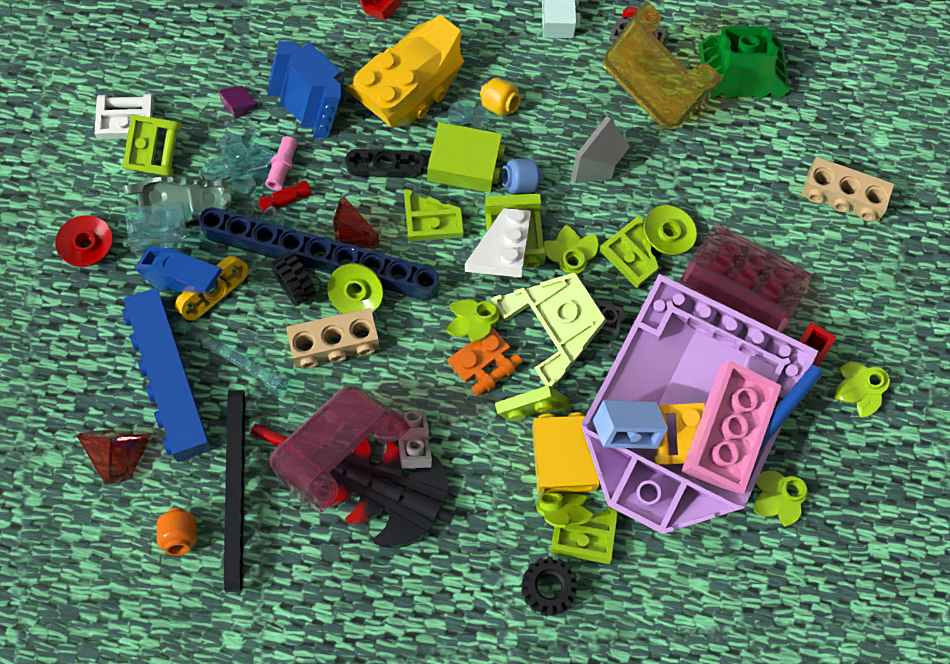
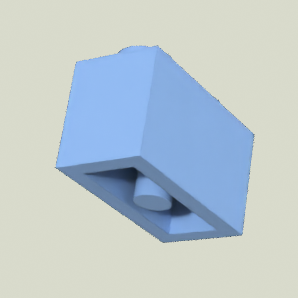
M603 400L593 419L603 448L657 449L668 430L657 402Z

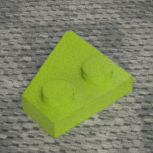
M404 190L408 242L463 237L461 208L451 204H442L439 200L431 197L425 199L414 195L411 190Z
M639 215L603 243L599 250L637 289L655 275L659 269L656 258L651 253L652 246L645 237L642 226L643 220Z

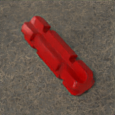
M301 181L296 183L294 188L291 185L272 193L271 197L267 195L259 198L258 203L262 212L268 213L273 211L276 206L281 208L298 201V197L303 199L312 194L311 188L307 181Z

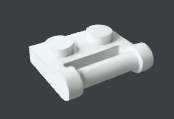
M143 94V97L108 98L107 95H98L95 119L96 138L127 139L131 114L146 117L153 116V94ZM136 107H142V109L108 110V108H136Z

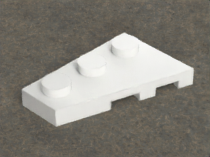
M503 208L466 261L465 272L522 277L531 211Z

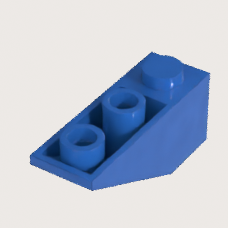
M149 246L134 268L158 290L208 293L213 289L219 275L223 271L220 267L168 247Z

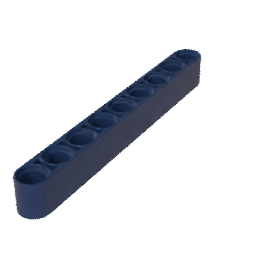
M215 207L206 208L199 215V223L204 236L216 243L274 259L291 251L296 255L303 267L331 275L338 267L345 265L339 263L341 260L350 259L352 260L350 263L362 264L367 267H378L379 269L374 272L381 280L384 290L426 301L433 299L438 294V273L428 266ZM211 223H219L215 227H208ZM238 230H245L242 234H234ZM264 237L272 238L267 242L261 241V239H263ZM292 244H297V245H299V246H298L297 248H295V249H287V247H288L289 245H292ZM319 251L325 253L320 257L313 256V254ZM395 274H403L406 276L403 279L393 278ZM423 281H429L432 283V285L429 287H423L420 285V283Z

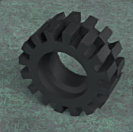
M289 251L270 262L278 283H280L281 288L295 306H299L317 294L315 286L308 276L309 274L293 252Z
M547 557L546 560H543V558L537 559V562L532 563L523 576L521 593L525 598L524 602L532 607V611L540 612V615L546 616V614H551V616H555L557 613H563L570 607L576 597L578 582L575 579L577 576L575 572H571L572 567L569 564L564 565L562 563V559L558 558L557 561L553 560V557ZM550 575L559 580L561 591L556 597L546 598L538 591L537 584L543 576Z

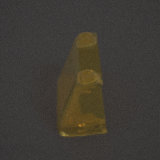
M648 1L637 10L607 50L603 59V65L609 74L662 128L674 130L707 103L723 77L707 64H699L691 71H688L653 35L660 26L661 16Z

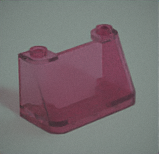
M346 386L331 397L273 451L270 457V466L302 504L322 513L334 502L338 495V484L329 474L332 469L372 432L383 441L393 442L401 438L411 427L401 415L361 388Z

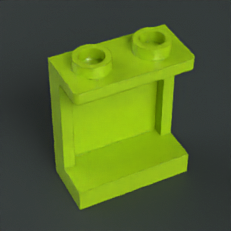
M540 194L485 196L486 233L503 208L531 211L523 266L531 269L545 264L546 249L543 245L540 218Z

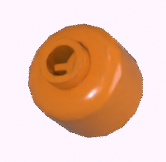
M172 508L158 518L156 522L157 545L160 549L169 555L180 556L188 553L197 543V523L193 514L182 508Z

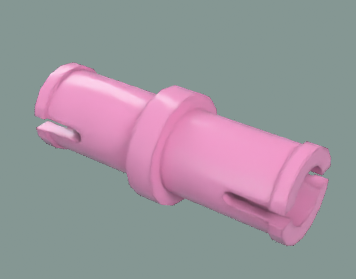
M283 137L277 154L272 157V168L265 182L269 189L281 190L287 172L292 169V159L298 147V142L292 137Z

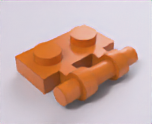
M491 327L490 334L486 338L468 343L448 358L447 363L464 383H467L473 377L476 378L478 382L471 389L476 396H479L484 391L489 392L496 387L495 383L505 375L509 377L516 371L515 368L522 363V359L518 354H514L509 359L503 356L509 351L510 346ZM495 362V364L498 366L495 370H493L489 374L483 371L485 368H487L489 365Z

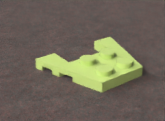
M576 273L541 282L540 285L527 289L521 288L507 295H498L491 299L505 321L531 306L559 350L556 354L535 367L545 386L549 385L552 388L558 384L607 322Z

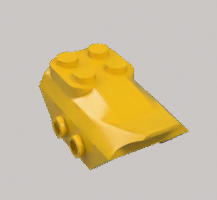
M438 15L425 23L418 24L395 46H391L384 53L376 55L354 76L353 83L345 90L391 128L410 125L417 118H423L434 102L438 103L445 97L448 88L463 65L464 59L460 52L461 30L442 15Z

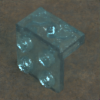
M183 202L125 208L128 237L122 240L123 247L130 246L131 251L147 250L152 244H160V248L177 247L187 236Z

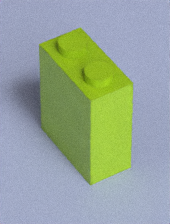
M438 122L427 168V181L491 193L492 185L498 184L501 168L496 167L497 161H503L506 145L501 144L502 134Z

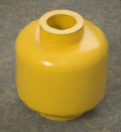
M497 77L484 84L480 92L483 107L503 117L514 113L520 105L521 96L517 86Z

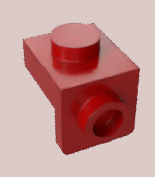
M359 0L367 15L382 20L391 17L402 5L400 0Z

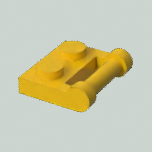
M705 403L658 405L666 425V415H675L677 455H669L668 432H666L657 448V456H654L655 464H684L705 408Z

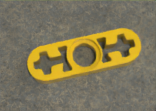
M236 256L226 257L216 265L223 271L217 279L218 285L215 292L212 294L183 292L175 302L176 311L187 320L198 319L245 280L248 274L247 264ZM233 266H235L236 271L234 274H232L233 271L231 269ZM199 294H200L202 297H204V299H203L202 301H201V298L198 296ZM190 302H192V303H191L192 308H191L190 310H188V309H189L188 304H189Z

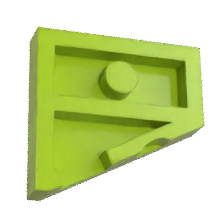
M549 385L495 403L497 414L509 421H519L526 416L571 408L568 397Z
M608 507L606 511L593 514V519L584 524L574 525L569 523L564 528L554 527L550 553L610 564L618 511Z

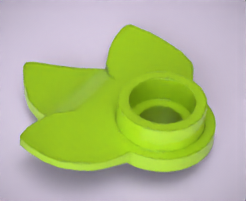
M565 225L559 232L557 241H544V248L546 249V256L551 261L558 263L564 273H576L579 275L585 270L587 261L596 256L598 239L595 234L580 239L572 228ZM575 260L578 265L572 266L568 264V261Z
M470 299L453 302L449 306L457 318L448 325L446 332L455 337H465L468 335L471 342L480 341L490 334L491 327L499 321V310L489 301L477 303Z
M849 362L839 367V371L845 379L837 386L834 398L842 402H857V412L861 418L868 417L876 412L882 404V394L888 389L890 384L887 372L879 367L867 368L859 362ZM877 376L881 381L880 384H871L870 377Z
M777 471L761 472L755 484L762 493L759 494L754 503V512L764 517L778 515L784 527L795 523L801 516V503L805 501L808 495L806 484L798 477H784ZM793 487L796 490L797 495H789L787 492V488Z
M547 492L539 496V501L536 504L537 512L543 515L545 521L554 527L564 528L569 523L574 525L584 524L593 519V514L582 506L587 500L585 495L570 493L562 496L556 492Z

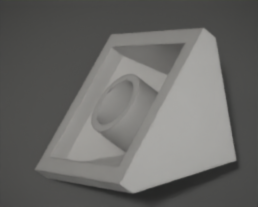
M608 116L604 118L576 154L571 176L572 182L582 183L612 179L616 164L630 148L612 119Z

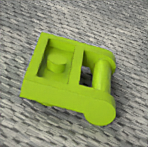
M131 114L122 168L164 177H173L174 169H172L177 133L181 132L182 124L170 120ZM159 129H165L167 132L161 166L153 165Z

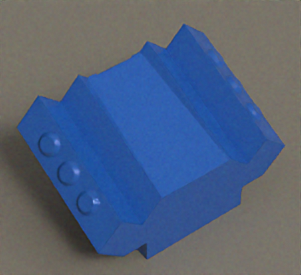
M278 41L276 54L273 57V65L271 66V74L268 78L267 96H280L279 107H285L301 122V127H313V138H328L337 107L346 97L341 70L310 42L300 48L293 41Z

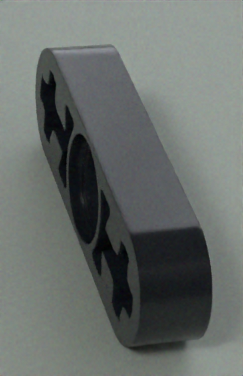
M354 149L348 152L345 157L346 170L353 176L416 178L422 174L424 169L423 157L415 151ZM356 159H361L359 167L354 166ZM369 159H372L373 168H369ZM382 159H388L392 162V165L388 169H381L377 166V163ZM397 160H400V169H397ZM409 161H414L413 169L408 168Z

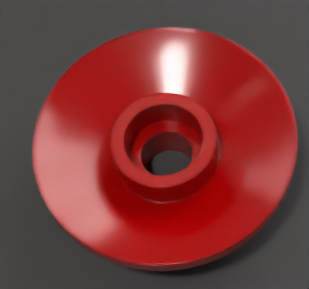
M90 215L78 216L67 221L59 229L55 239L56 250L61 259L67 264L76 267H89L99 263L108 255L113 244V235L109 226L102 219ZM84 243H91L88 247L82 248Z

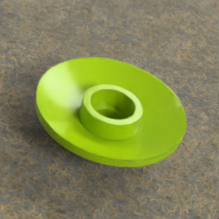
M669 205L655 207L647 214L644 220L643 229L646 239L656 250L664 254L680 255L686 253L696 241L697 231L693 220L686 212L677 207Z
M349 263L342 265L332 273L328 280V297L333 306L343 314L371 308L373 313L382 301L383 286L381 280L373 270L362 264ZM353 284H359L362 290L355 289Z

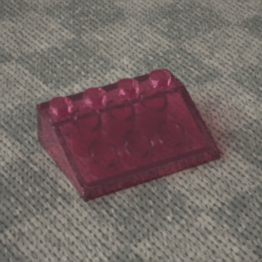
M714 223L690 260L679 284L782 333L793 316L813 274L729 229Z

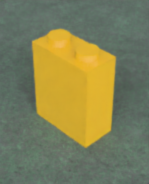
M571 413L567 417L543 414L538 418H534L532 433L537 495L547 492L579 493L597 491L599 478L581 426L585 418L584 413Z

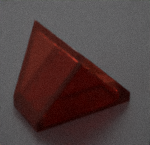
M344 196L340 198L333 220L336 241L359 248H378L380 246L379 234Z
M96 430L81 432L77 435V438L103 482L107 485L127 481L132 476L147 447L152 432Z

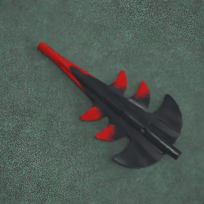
M256 423L251 429L252 435L280 447L336 481L331 492L322 501L324 507L344 503L354 493L360 495L356 508L346 516L345 521L347 524L370 522L384 510L388 512L389 520L385 528L373 538V543L388 548L410 546L424 538L437 519L451 525L455 517L454 513L443 509L448 495V478L444 466L432 453L430 468H416L410 475L405 476L402 475L403 469H401L399 449L392 441H387L384 457L374 466L370 464L371 448L364 434L359 435L356 448L347 457L283 436Z

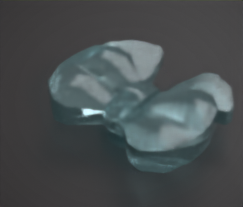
M459 102L451 104L448 110V124L464 127L465 123H471V128L488 130L489 111L482 104H478L475 107H464Z

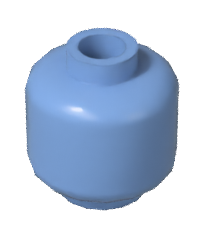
M510 159L501 170L502 185L513 194L534 193L543 181V171L538 167L534 159Z

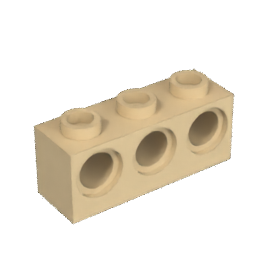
M816 157L808 171L801 196L808 198L813 203H824L832 206L839 212H849L858 215L864 221H875L878 223L887 210L894 184Z
M371 308L286 327L295 368L311 369L320 362H341L346 359V356L355 354L367 356L379 349V340ZM359 331H366L369 333L368 336L364 338H358L355 336V334ZM332 337L341 339L339 343L334 345L327 343L328 339ZM308 343L312 345V348L307 351L299 350L302 344Z

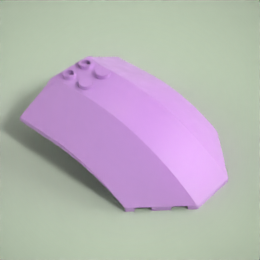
M659 274L581 424L607 505L661 534L743 509L747 504L782 425L758 453L745 493L739 494L682 472L684 464H655L654 456H657V449L603 448L593 422L603 400L657 402L658 405L705 403L706 405L720 365L731 360L782 385L773 409L774 411L812 365L818 351ZM666 415L669 455H677L675 415Z

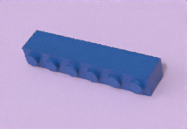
M158 288L123 298L127 309L122 310L126 325H132L134 334L130 335L134 350H140L142 359L138 360V365L143 377L148 375L150 385L146 386V390L151 403L156 401L159 410L154 412V416L159 429L164 428L167 435L166 438L162 439L167 455L173 454L176 461L180 462L211 451L212 449Z

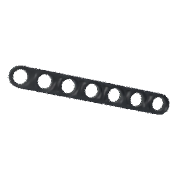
M229 390L227 396L224 533L225 593L242 592L246 404L244 390Z

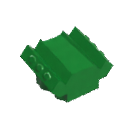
M722 26L721 35H710L699 43L703 91L711 99H714L721 93L728 99L733 97H758L763 99L770 93L776 99H780L790 92L784 44L776 35H773L767 26Z

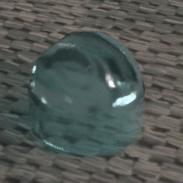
M273 206L266 208L260 218L262 221L283 226L285 222L282 212Z

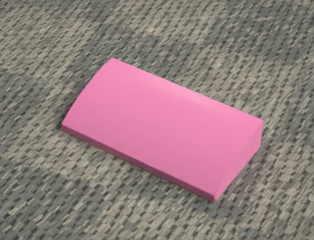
M731 360L721 364L684 462L682 472L720 488L744 494L782 385Z

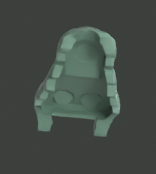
M155 177L139 183L122 186L124 195L137 194L142 222L129 224L130 233H161L171 231L186 223L198 220L199 215L206 208L215 207L228 210L231 206V193L228 185L223 180L200 182L173 177Z

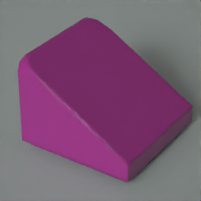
M242 85L218 91L221 102L235 119L258 106Z

